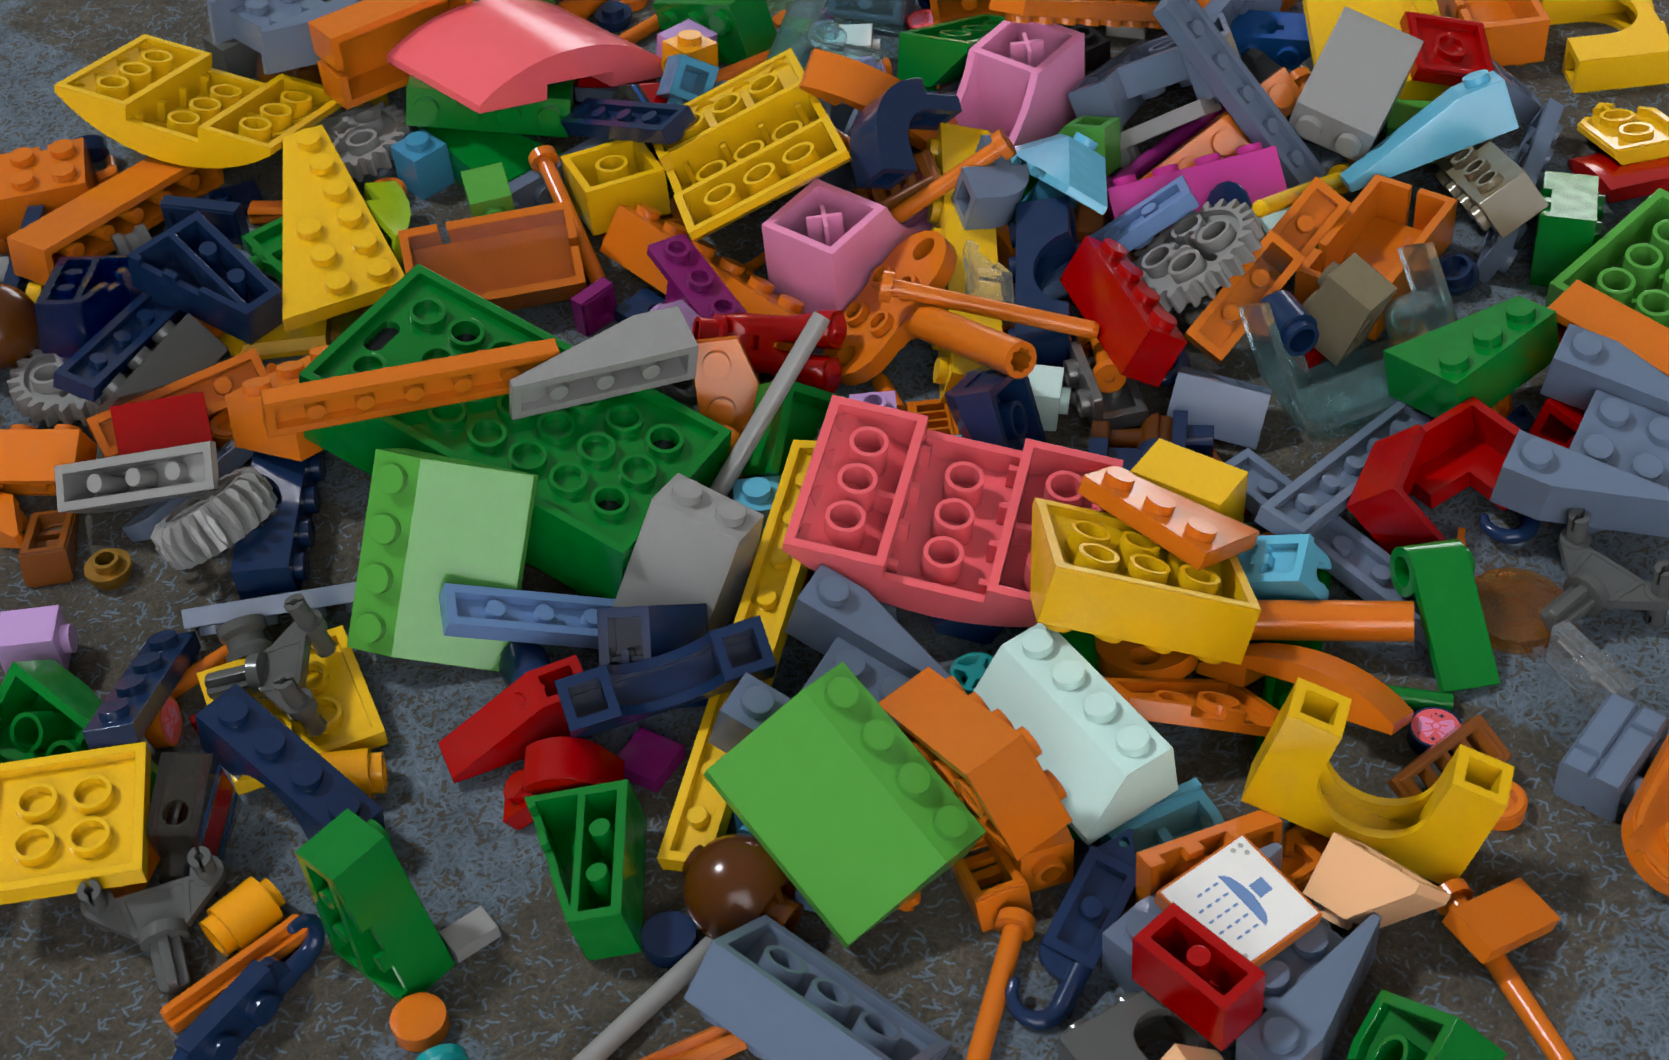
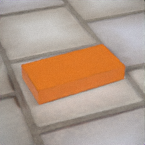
M1519 877L1451 908L1442 923L1484 965L1551 932L1561 918Z

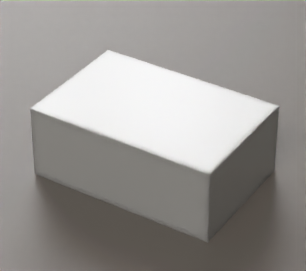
M479 906L439 931V935L446 948L458 963L501 937L498 925L482 906Z

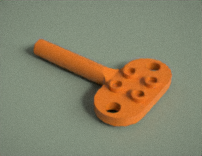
M929 230L913 234L902 241L885 258L882 264L871 273L869 282L855 301L846 307L843 313L847 323V333L843 344L839 350L824 349L823 355L839 357L842 369L840 383L849 386L868 382L881 373L897 353L914 339H920L1015 379H1022L1033 371L1036 365L1037 354L1034 346L1027 341L937 306L890 297L889 303L878 301L884 269L895 271L894 279L945 289L955 272L957 262L956 250L939 232Z
M1257 599L1262 610L1250 639L1414 642V601ZM1095 637L1098 668L1108 678L1184 679L1195 670L1199 661L1194 655L1176 651H1172L1169 654H1161L1149 650L1142 644L1123 640L1120 643H1108Z

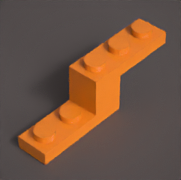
M1282 67L1260 83V85L1286 118L1292 114L1302 91L1285 67ZM1225 110L1183 142L1179 150L1154 169L1176 163L1179 170L1195 166L1194 160L1196 158L1213 153H1220L1221 159L1236 156L1237 148L1252 144V142L1242 129L1237 126L1229 112ZM1152 170L1139 180L1154 177Z
M1316 176L1273 229H1270L1260 241L1262 248L1252 252L1256 258L1255 261L1242 265L1245 271L1243 275L1232 276L1229 279L1231 286L1229 288L1223 287L1218 292L1215 298L1185 332L1184 338L1219 365L1255 321V311L1261 300L1265 296L1281 290L1351 203Z

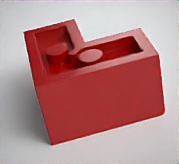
M1472 396L1422 426L1426 434L1413 462L1420 471L1410 493L1431 509L1469 486L1490 500L1502 465L1520 429ZM1494 503L1496 506H1498L1499 508H1501L1503 511L1507 509L1506 507H1503V506H1501V505H1498V504Z
M1420 424L1374 442L1346 506L1378 544L1390 555L1395 547L1447 540L1409 497L1420 471L1413 462L1426 434V431Z

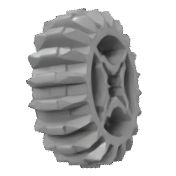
M243 467L234 470L230 474H225L219 479L220 489L192 495L179 506L173 508L168 515L164 516L161 522L155 525L150 537L162 559L168 562L175 570L192 569L197 564H203L213 556L216 557L225 549L231 548L234 543L245 538V535L267 519L269 514L274 511L278 498L272 491L273 487L256 468Z

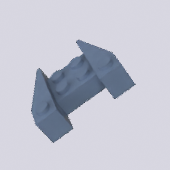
M207 0L206 2L213 44L218 45L233 38L261 54L263 71L265 74L270 75L317 64V61L321 60V58L315 55L308 22L362 0H331L326 3L324 1L327 0Z
M1223 12L1218 13L1212 19V22L1240 57ZM1169 34L1145 42L1144 39L1138 40L1078 81L1067 93L1076 117L1080 115L1121 117V132L1124 130L1123 126L1146 99L1164 93L1166 86L1178 82L1180 87L1192 85L1197 99L1206 97L1209 100L1213 98L1215 103H1220L1219 99L1211 92L1209 86L1192 64L1187 61L1185 55Z
M1569 323L1553 357L1540 394L1586 411L1569 449L1519 429L1502 465L1489 501L1535 520L1568 524V513L1570 510L1584 508V514L1587 511L1591 514L1589 527L1669 538V377L1618 341Z
M822 563L797 598L784 631L825 655L802 690L841 662L848 666L877 702L883 700L928 666L945 679L950 676L865 588ZM746 672L719 710L708 742L725 753L729 752L791 700V698Z
M1274 842L1260 848L1259 850L1281 871L1283 846ZM1156 893L1141 899L1102 933V973L1128 993L1144 990V988L1132 980V938L1163 912L1154 903ZM1373 912L1345 939L1320 922L1319 925L1259 968L1266 973L1263 1014L1237 1038L1235 1060H1327L1376 956L1381 916Z

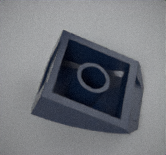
M983 366L965 373L966 376L957 385L944 393L952 417L963 438L1023 451L1026 438L1047 443L1028 376L1022 379H1015Z

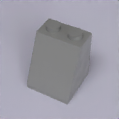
M1345 6L1295 104L1289 123L1302 138L1354 161L1359 160L1373 148L1403 90L1424 41Z
M677 473L650 502L613 607L707 603L708 632L726 626L737 614L758 549L764 515L695 480Z

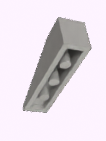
M679 306L633 315L509 380L510 417L512 420L695 379L698 344Z
M215 441L54 466L57 509L59 513H106L220 489Z

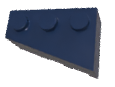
M199 211L191 214L127 255L133 287L185 313H190L193 317L250 345L283 323L282 291Z

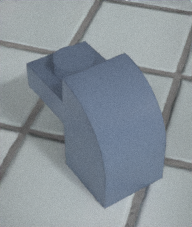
M981 135L975 153L992 142L990 135ZM1001 156L988 166L962 167L951 200L964 230L998 228L1013 219L1016 213V203H1020L1029 180L1027 165H1011V159L1005 160Z

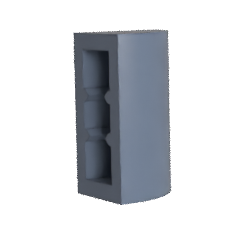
M1181 365L1177 373L1166 416L1173 418L1174 410L1188 411V425H1214V439L1256 449L1273 388Z

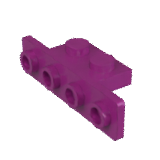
M679 234L648 245L647 255L668 281L666 298L663 304L683 300L700 317L712 318L715 313H747L685 234Z

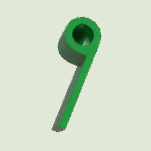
M1458 539L1395 547L1390 557L1389 569L1391 580L1399 595L1402 597H1416L1438 691L1452 693L1501 684L1474 578L1475 562L1471 551Z

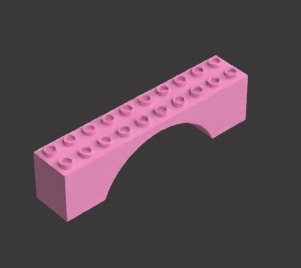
M1003 20L968 51L965 69L956 93L962 108V112L954 117L958 121V125L989 130L990 134L1000 128L1008 136L1014 147L1056 135L1065 125L1077 118L1067 93L1078 81L1085 77V33L1053 23V25L1033 22L1022 24ZM921 171L916 174L918 180L924 178ZM815 179L761 224L768 281L775 285L773 291L778 295L786 294L802 301L805 304L803 311L806 313L826 309H840L844 313L846 307L855 301L869 282L871 273L882 264L898 244L913 234L924 230L931 231L933 223L927 222L928 206L900 224L892 217L886 206L822 180Z

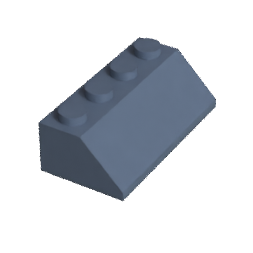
M766 914L712 940L684 996L686 1001L700 1010L701 1016L707 1022L730 1031L746 1043L747 1049L753 1055L762 1060H942L952 1045L944 1037Z

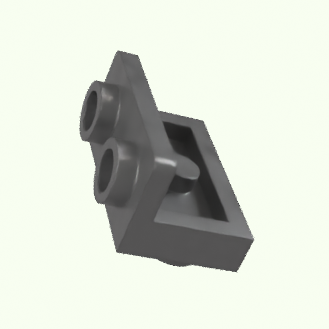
M1080 341L1070 342V359L1063 361L1064 377L1067 386L1075 387L1076 389L1075 400L1079 416L1081 418L1087 417L1090 426L1092 425V420L1110 421L1112 430L1141 426L1149 417V410L1136 380L1126 377V382L1120 390L1113 393L1101 392L1092 372L1096 365L1095 358H1086Z

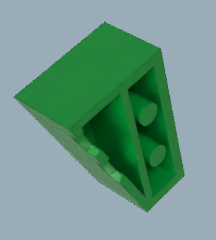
M656 0L652 3L658 18V25L662 31L690 19L717 33L718 60L728 65L781 45L766 0Z
M1545 171L1541 195L1549 206L1538 213L1529 285L1549 287V283L1600 240L1605 195L1598 194L1599 176Z
M1518 295L1383 350L1389 396L1434 418H1437L1472 396L1492 408L1551 364L1559 347L1556 311Z
M625 779L524 797L528 810L532 815L537 830L536 834L544 851L550 869L549 873L566 923L587 961L640 953L642 951L641 930L643 928L647 817L629 780Z
M347 808L296 850L295 853L333 952L396 1002H399L408 995L425 992L455 965V962L391 846L393 843L387 831L377 821L370 819L365 822Z

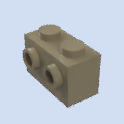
M1356 253L1352 254L1340 265L1335 261L1332 262L1316 281L1321 286L1320 289L1312 293L1303 304L1317 322L1319 339L1314 348L1335 366H1338L1364 343L1398 289Z

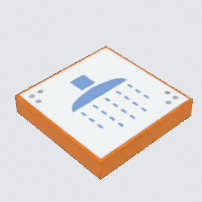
M1243 833L1159 889L1154 899V903L1162 911L1174 902L1257 967L1265 964L1319 925L1322 913Z

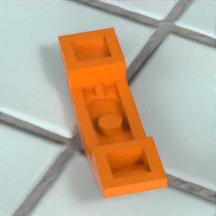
M815 48L811 51L799 88L833 106L843 102L862 111L873 100L902 80L857 60ZM955 118L947 122L948 124L958 125V121ZM909 129L910 145L923 151L926 149L928 139H935L938 129L936 131Z
M1254 643L1248 645L1241 665L1224 661L1221 664H1209L1203 661L1197 664V674L1241 688L1248 686L1265 675L1294 684L1297 678L1300 677L1352 699L1347 717L1348 722L1389 735L1395 734L1409 724L1413 718L1414 711L1383 682L1345 660L1318 650L1280 643Z

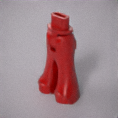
M826 309L815 311L830 320L815 348L839 350L847 333V323L843 310ZM813 312L797 315L715 313L712 318L696 317L693 322L692 334L695 340L738 335L756 373L776 376L789 351L776 349L774 344L776 342L795 344ZM811 354L795 381L834 393L840 384L842 376L839 357Z

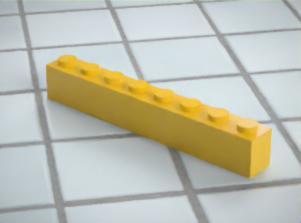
M940 122L935 139H928L926 149L932 153L941 175L973 155L981 135H990V131ZM954 189L930 204L927 209V222L933 223L931 231H937L955 247L957 254L955 272L945 289L1001 301L996 228L964 230L951 200ZM942 308L1003 332L1002 320ZM932 345L933 350H938V356L933 369V382L939 384L940 403H947L944 393L957 385L966 376L965 373L983 367V365Z

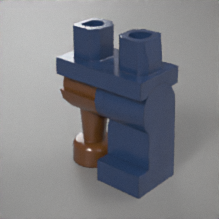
M1174 410L1173 418L1159 415V412L1151 414L1143 422L1141 428L1112 430L1110 421L1092 420L1088 452L1124 460L1122 468L1129 471L1159 438L1205 456L1213 457L1214 425H1188V411Z

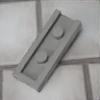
M1204 97L1121 132V167H1126L1140 156L1137 145L1222 110L1220 103H1215L1213 98L1207 100Z

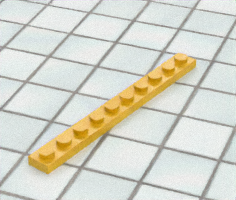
M793 439L734 623L760 615L777 664L775 674L788 635L784 631L796 600L801 593L808 570L807 566L783 551L782 546L817 442L813 440ZM774 677L762 680V682L772 687ZM733 690L708 699L657 856L662 870L682 872L687 857L696 846L702 845L705 847L712 840L726 835L733 810L704 776V773L726 754L710 744L708 740L719 710Z

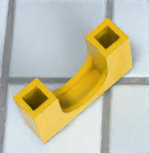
M1539 0L1550 18V25L1597 22L1620 30L1609 34L1567 38L1562 72L1573 94L1669 84V35L1665 22L1660 21L1654 11L1652 0Z
M1298 677L1252 761L1241 801L1328 838H1331L1334 832L1362 842L1417 875L1440 885L1451 879L1460 878L1508 807L1515 766L1460 744L1435 784L1418 795L1407 798H1383L1362 792L1344 781L1334 770L1330 762L1331 756L1342 739L1352 699Z

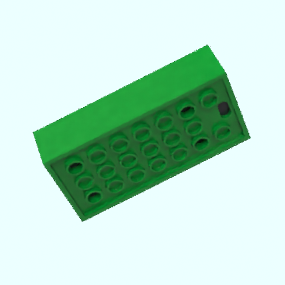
M416 264L299 373V383L555 338L560 354L574 346L426 267ZM653 388L512 420L510 417L509 394L304 431L305 439L371 476L376 449L407 448L538 475L525 562L585 596L616 599L652 498L677 473L710 488L729 456L732 430Z

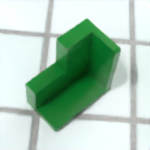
M795 381L742 470L741 476L746 478L782 476L793 439L813 440L817 436V427H822L832 395H840ZM772 382L758 384L753 414Z

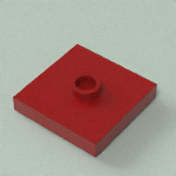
M1409 11L1404 12L1400 20L1401 31L1424 41L1410 72L1412 81L1454 86L1462 83V78L1471 72L1483 69L1489 72L1494 71L1482 22Z

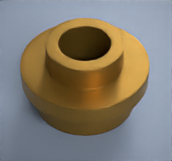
M101 549L87 560L84 565V574L87 581L97 588L113 590L123 586L130 579L133 561L130 554L123 549Z

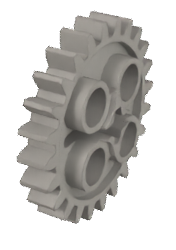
M368 101L362 107L356 106L348 110L339 108L335 113L315 125H323L351 178H355L358 182H362L364 175L368 173L377 176V169L381 167L392 168L390 161L393 160L390 146L413 132L412 126L406 125L404 110H397L395 104L386 107L383 101L372 107L371 101Z
M1223 198L1212 207L1208 201L1205 202L1200 211L1196 212L1193 210L1190 215L1181 218L1175 225L1160 231L1159 235L1153 238L1146 249L1134 253L1137 260L1132 262V264L1142 270L1144 273L1143 280L1148 287L1159 294L1161 298L1159 302L1165 311L1169 312L1174 307L1177 313H1181L1187 303L1191 302L1194 307H1198L1202 297L1207 295L1211 299L1215 298L1217 288L1220 286L1229 288L1231 286L1229 279L1232 276H1239L1245 273L1242 265L1254 262L1256 258L1252 252L1262 248L1259 239L1265 236L1261 229L1263 225L1246 202L1240 204L1237 199H1233L1227 204Z
M95 327L90 334H84L81 329H77L75 335L69 338L61 333L58 337L59 341L55 343L44 340L42 341L44 346L42 350L34 349L29 355L30 358H22L17 361L19 368L9 371L12 379L7 380L14 407L19 409L21 417L30 416L34 424L45 419L47 427H52L58 421H63V424L72 425L75 420H81L82 425L87 426L86 419L98 414L96 412L97 409L108 399L104 394L94 403L53 387V374L100 331L99 327ZM129 369L124 376L127 378L133 370Z

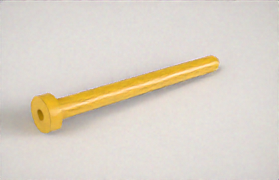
M1340 163L1335 165L1328 171L1326 176L1319 179L1338 194L1350 192L1342 182L1340 174L1349 168L1351 164ZM1311 181L1256 200L1252 204V210L1257 217L1262 218L1289 208Z

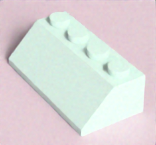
M1038 623L1000 646L973 692H976L982 698L991 712L995 709L1001 710L1016 730L1023 726L1034 737L1042 751V754L1036 758L1043 771L1048 769L1058 779L1067 794V797L1061 802L1072 819L1068 825L1087 845L1095 842L1178 790L1173 747L1059 632L1050 630L1042 623Z

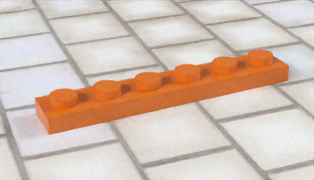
M555 338L260 390L266 434L268 438L509 394V380L559 355L560 351Z

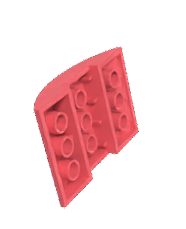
M479 0L455 7L416 28L387 53L388 63L479 114L547 100L548 84L592 76L614 87L654 79L663 75L661 57L561 7L542 0Z
M832 395L783 541L782 550L815 572L822 563L865 588L877 601L904 610L956 622L986 626L1033 627L1038 624L1030 599L1032 505L1035 497L1108 513L1077 493L1085 474L1112 465L1122 467L1124 460L1028 438L1025 440L1023 451L928 430L929 416Z

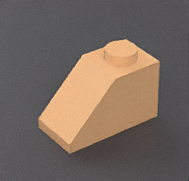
M1334 832L1303 891V894L1322 905L1320 912L1323 918L1347 930L1351 929L1353 923H1363L1373 912L1381 916L1380 928L1444 906L1451 896L1450 893L1370 846Z

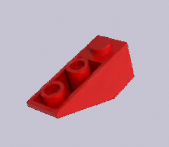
M576 655L526 672L438 742L454 784L524 759L526 746L535 741L550 737H571L554 681L584 671Z

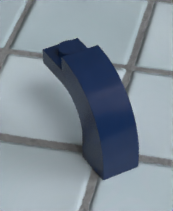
M910 78L896 83L868 104L856 117L850 134L851 165L857 187L892 189L916 172L917 167L909 142V129L936 131L939 128L940 122L947 123L962 112L958 96L941 95L937 91L926 92L922 78Z

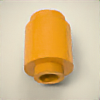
M370 748L318 753L372 800H374L375 794L387 793V766L383 751L371 753Z
M249 876L207 909L208 916L199 923V926L211 944L224 957H228L236 950L242 951L284 919V915L280 908L286 902L280 891L270 880L264 878L261 882H258L255 878Z

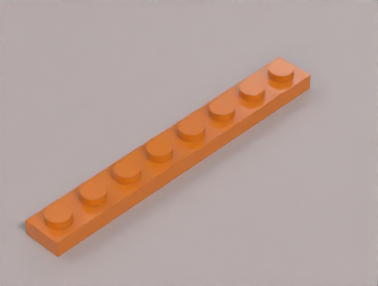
M990 0L989 4L990 10L1005 12V21L1029 24V22L1046 25L1057 23L1070 26L1080 24L1093 27L1102 25L1117 28L1125 26L1131 28L1162 29L1160 23L1152 14L1159 2Z

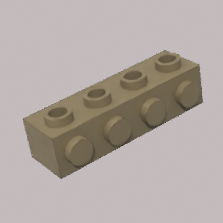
M1490 140L1474 146H1468L1461 151L1433 161L1439 169L1434 174L1437 182L1448 195L1458 199L1457 204L1459 207L1462 206L1471 219L1474 218L1484 232L1492 228L1499 236L1505 238L1549 206L1527 173Z

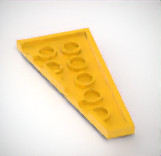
M322 124L283 136L282 320L285 332L372 305L405 276Z

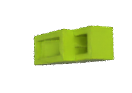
M396 181L365 183L364 201L403 270L404 263L398 230L410 229L411 209L408 198Z

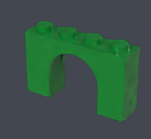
M410 75L406 86V125L569 138L561 121L573 110L575 79L548 84L547 100L479 114Z

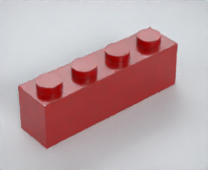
M1085 236L1059 280L1084 319L1095 321L1100 325L1097 339L1119 373L1137 381L1159 387L1187 344L1186 339L1176 326L1178 322L1173 315L1162 307L1159 302L1161 299L1159 294L1148 287L1143 280L1144 273L1131 263L1127 257L1128 250L1122 244L1110 238L1100 241Z

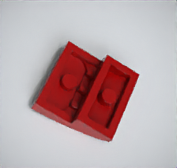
M1606 152L1568 159L1567 166L1573 174L1599 176L1598 191L1600 194L1605 195V201L1608 204L1651 195L1659 188L1669 191V156L1628 165H1621Z

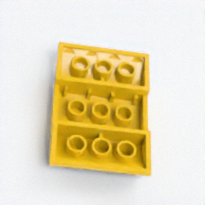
M147 34L141 35L54 84V92L81 118L106 136L149 157L195 168L222 169L258 162L283 148L284 135L295 133L305 128H311L342 107L324 93L323 85L282 73L267 83L212 68V53Z
M792 48L683 104L689 105L696 118L684 130L683 137L670 145L652 143L658 159L667 173L674 191L673 197L688 235L694 243L852 160L818 97L799 88L804 70Z

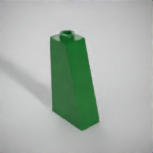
M418 126L419 130L423 128L447 144L454 178L461 187H463L461 171L502 162L508 183L532 170L528 156L533 149L544 145L519 134ZM555 149L558 156L562 154L560 151Z

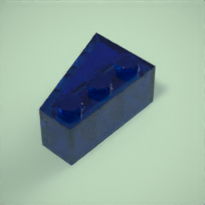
M127 255L59 257L35 302L42 354L57 353L59 357L70 358L143 292L132 286Z

